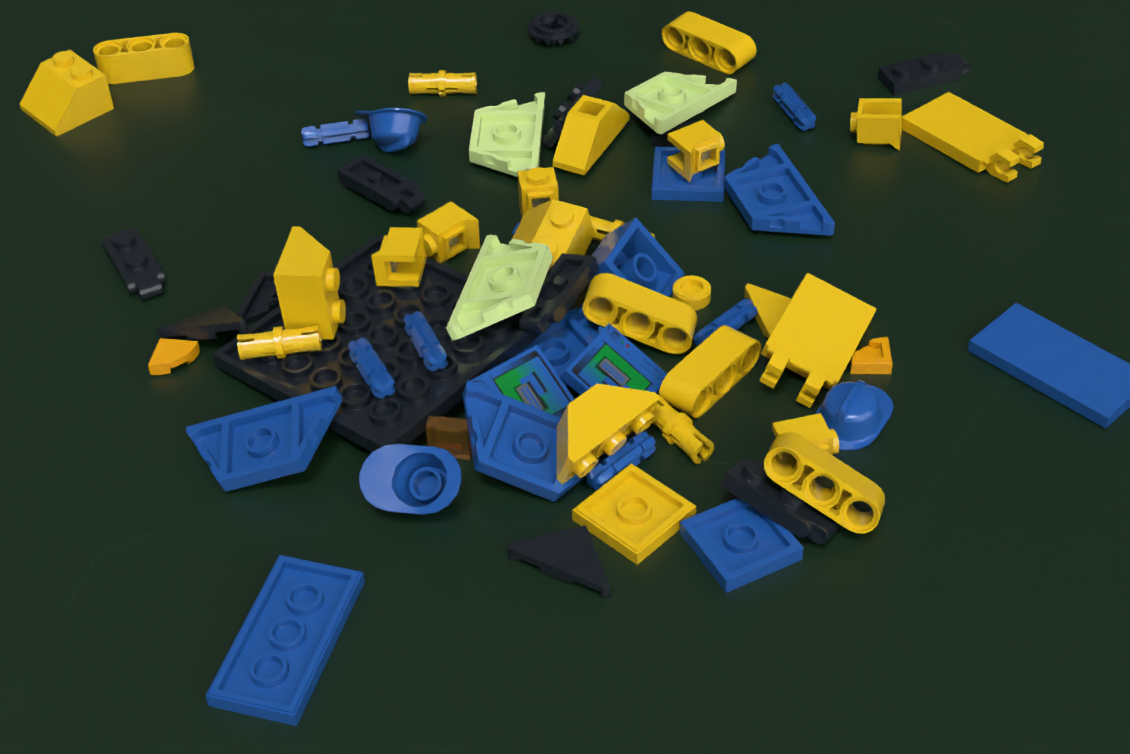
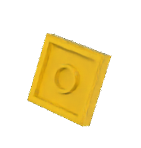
M632 463L572 509V520L580 526L586 525L590 533L636 565L680 530V521L696 515V505Z

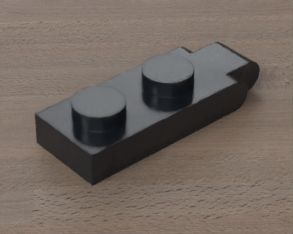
M945 53L928 54L921 58L899 61L892 65L879 67L878 80L893 96L957 81L962 75L970 71L971 65L959 53L950 55Z
M594 76L585 87L578 83L566 98L571 104L564 100L552 115L557 121L543 137L545 145L554 147L559 141L567 113L583 95L594 98L603 84Z
M365 154L360 155L337 170L339 182L390 211L399 209L409 214L426 202L425 196L417 183Z
M136 227L129 230H121L114 235L101 238L103 249L129 295L137 292L141 301L164 293L161 285L166 282L164 273Z
M562 253L548 271L535 306L520 312V329L545 333L552 323H560L599 270L595 256Z
M744 457L726 472L720 484L721 487L797 537H807L817 544H824L837 532L838 526L834 520L775 483L767 476L764 465L758 462L750 461Z

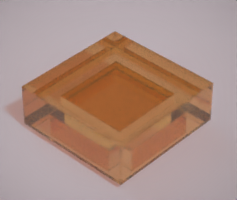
M429 416L426 423L428 446L445 449L456 459L470 460L472 451L467 420Z

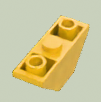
M583 95L567 113L553 158V167L585 175L630 120V114L615 103Z
M597 383L570 402L557 425L556 479L563 485L575 475L579 478L584 477L598 463L597 458L602 454L613 455L627 441L626 436L633 431L637 435L645 431L655 419L652 412L658 404L660 397L655 392Z

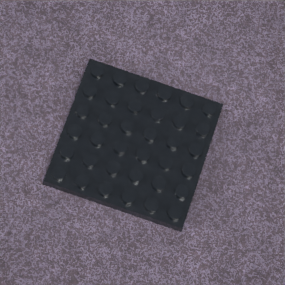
M380 235L371 239L333 267L339 270L340 285L338 295L339 300H344L346 315L344 323L338 325L334 340L322 339V351L287 354L286 358L277 359V356H264L240 360L237 347L239 342L237 337H235L213 353L216 367L278 401L336 386L342 395V402L328 428L371 452L385 445L410 444L463 400L462 393L468 380L470 381L515 357L542 334L540 332L521 330L519 326L521 314L519 312L460 339L452 340L446 327L469 276L427 257L419 287L376 286L371 255L380 250L384 238ZM280 306L249 327L246 334L273 331V327L280 326L285 330ZM419 311L424 314L428 321L427 323L431 326L440 345L447 354L446 360L448 364L446 368H439L435 372L429 371L426 368L423 359L410 339L411 337L404 329L405 322L403 319L407 313L413 314ZM361 337L369 340L373 347L372 349L376 351L387 368V372L394 379L393 386L396 390L392 396L386 395L383 399L374 396L370 386L356 367L357 364L353 362L349 355L348 345L352 340L357 341Z

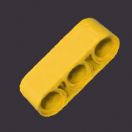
M690 11L683 13L667 24L661 33L664 44L670 50L725 74L736 72L751 61L757 52L756 45L750 36Z
M183 33L107 40L98 43L93 49L97 69L106 75L108 84L179 77L191 73L195 67L189 38Z
M600 273L593 277L582 308L584 315L591 322L602 327H606L610 323L622 335L674 355L682 354L691 347L698 319L696 312L689 305L610 273Z
M728 325L720 326L669 371L662 381L659 395L669 405L693 418H699L751 371L759 359L761 343Z
M795 432L780 434L773 441L764 460V469L770 479L854 533L864 534L872 531L878 525L885 504V495L876 483ZM788 452L796 458L797 463L787 464L779 458L778 453ZM825 476L833 481L835 487L824 488L816 482L815 478ZM856 501L866 502L872 507L873 511H858L852 503Z

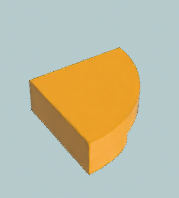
M888 337L872 339L867 346L855 351L852 356L851 374H891L893 363Z
M160 338L148 364L150 375L171 373V368L179 366L186 361L187 364L193 362L200 353L198 341Z

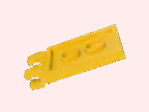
M950 92L902 116V130L977 173L986 169L990 175L1008 183L1017 178L1018 171L1010 169V167L1019 163L1032 169L1041 164L1042 158L1033 154L1043 149L1044 142Z
M807 273L761 352V355L769 358L770 361L759 381L774 389L784 369L792 370L807 378L795 401L811 408L821 387L830 390L838 384L877 309Z

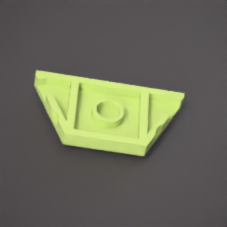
M663 72L626 91L624 94V105L656 133L663 134L736 93L737 80L726 78V81L722 84L714 85L706 84V76Z
M545 92L534 94L533 102L517 105V101L513 99L502 102L497 106L476 109L469 146L470 162L518 177L517 171L539 167L545 113Z
M487 235L446 327L451 339H460L535 306L553 259L548 245L535 242L525 243L524 240L512 239L509 245L500 243L496 235Z

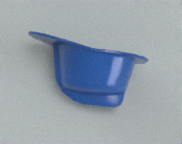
M384 108L375 111L355 112V115L369 120L373 141L377 143L381 150L390 153L413 145L417 139L420 125L427 121L425 114L404 108Z
M859 380L857 382H842L833 386L825 395L824 401L816 414L821 413L828 428L836 431L839 439V450L852 451L870 445L878 437L891 417L894 406L892 399L883 390Z
M385 445L369 455L359 473L360 489L368 502L381 510L425 515L439 512L449 506L454 500L462 482L461 468L456 458L447 450L434 446Z

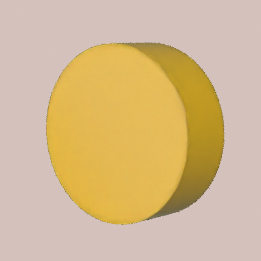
M684 276L674 282L672 298L689 305L694 311L701 310L710 303L711 285L707 280L699 276Z

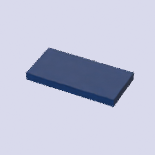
M1018 303L1011 306L969 340L968 351L1105 429L1130 407L1129 363Z
M279 555L205 695L207 705L297 726L365 583L364 573Z

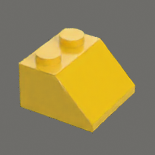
M70 49L58 52L52 58L40 63L20 102V108L23 112L56 137L114 109L106 75Z
M552 199L527 210L512 239L524 240L525 243L535 242L548 245L553 256L549 267L550 270L562 253L585 255L595 232L588 208Z
M292 226L273 274L285 329H297L319 325L321 338L334 340L338 325L344 323L346 315L344 300H339L338 295L340 285L338 268H333L331 253L327 248L303 228Z

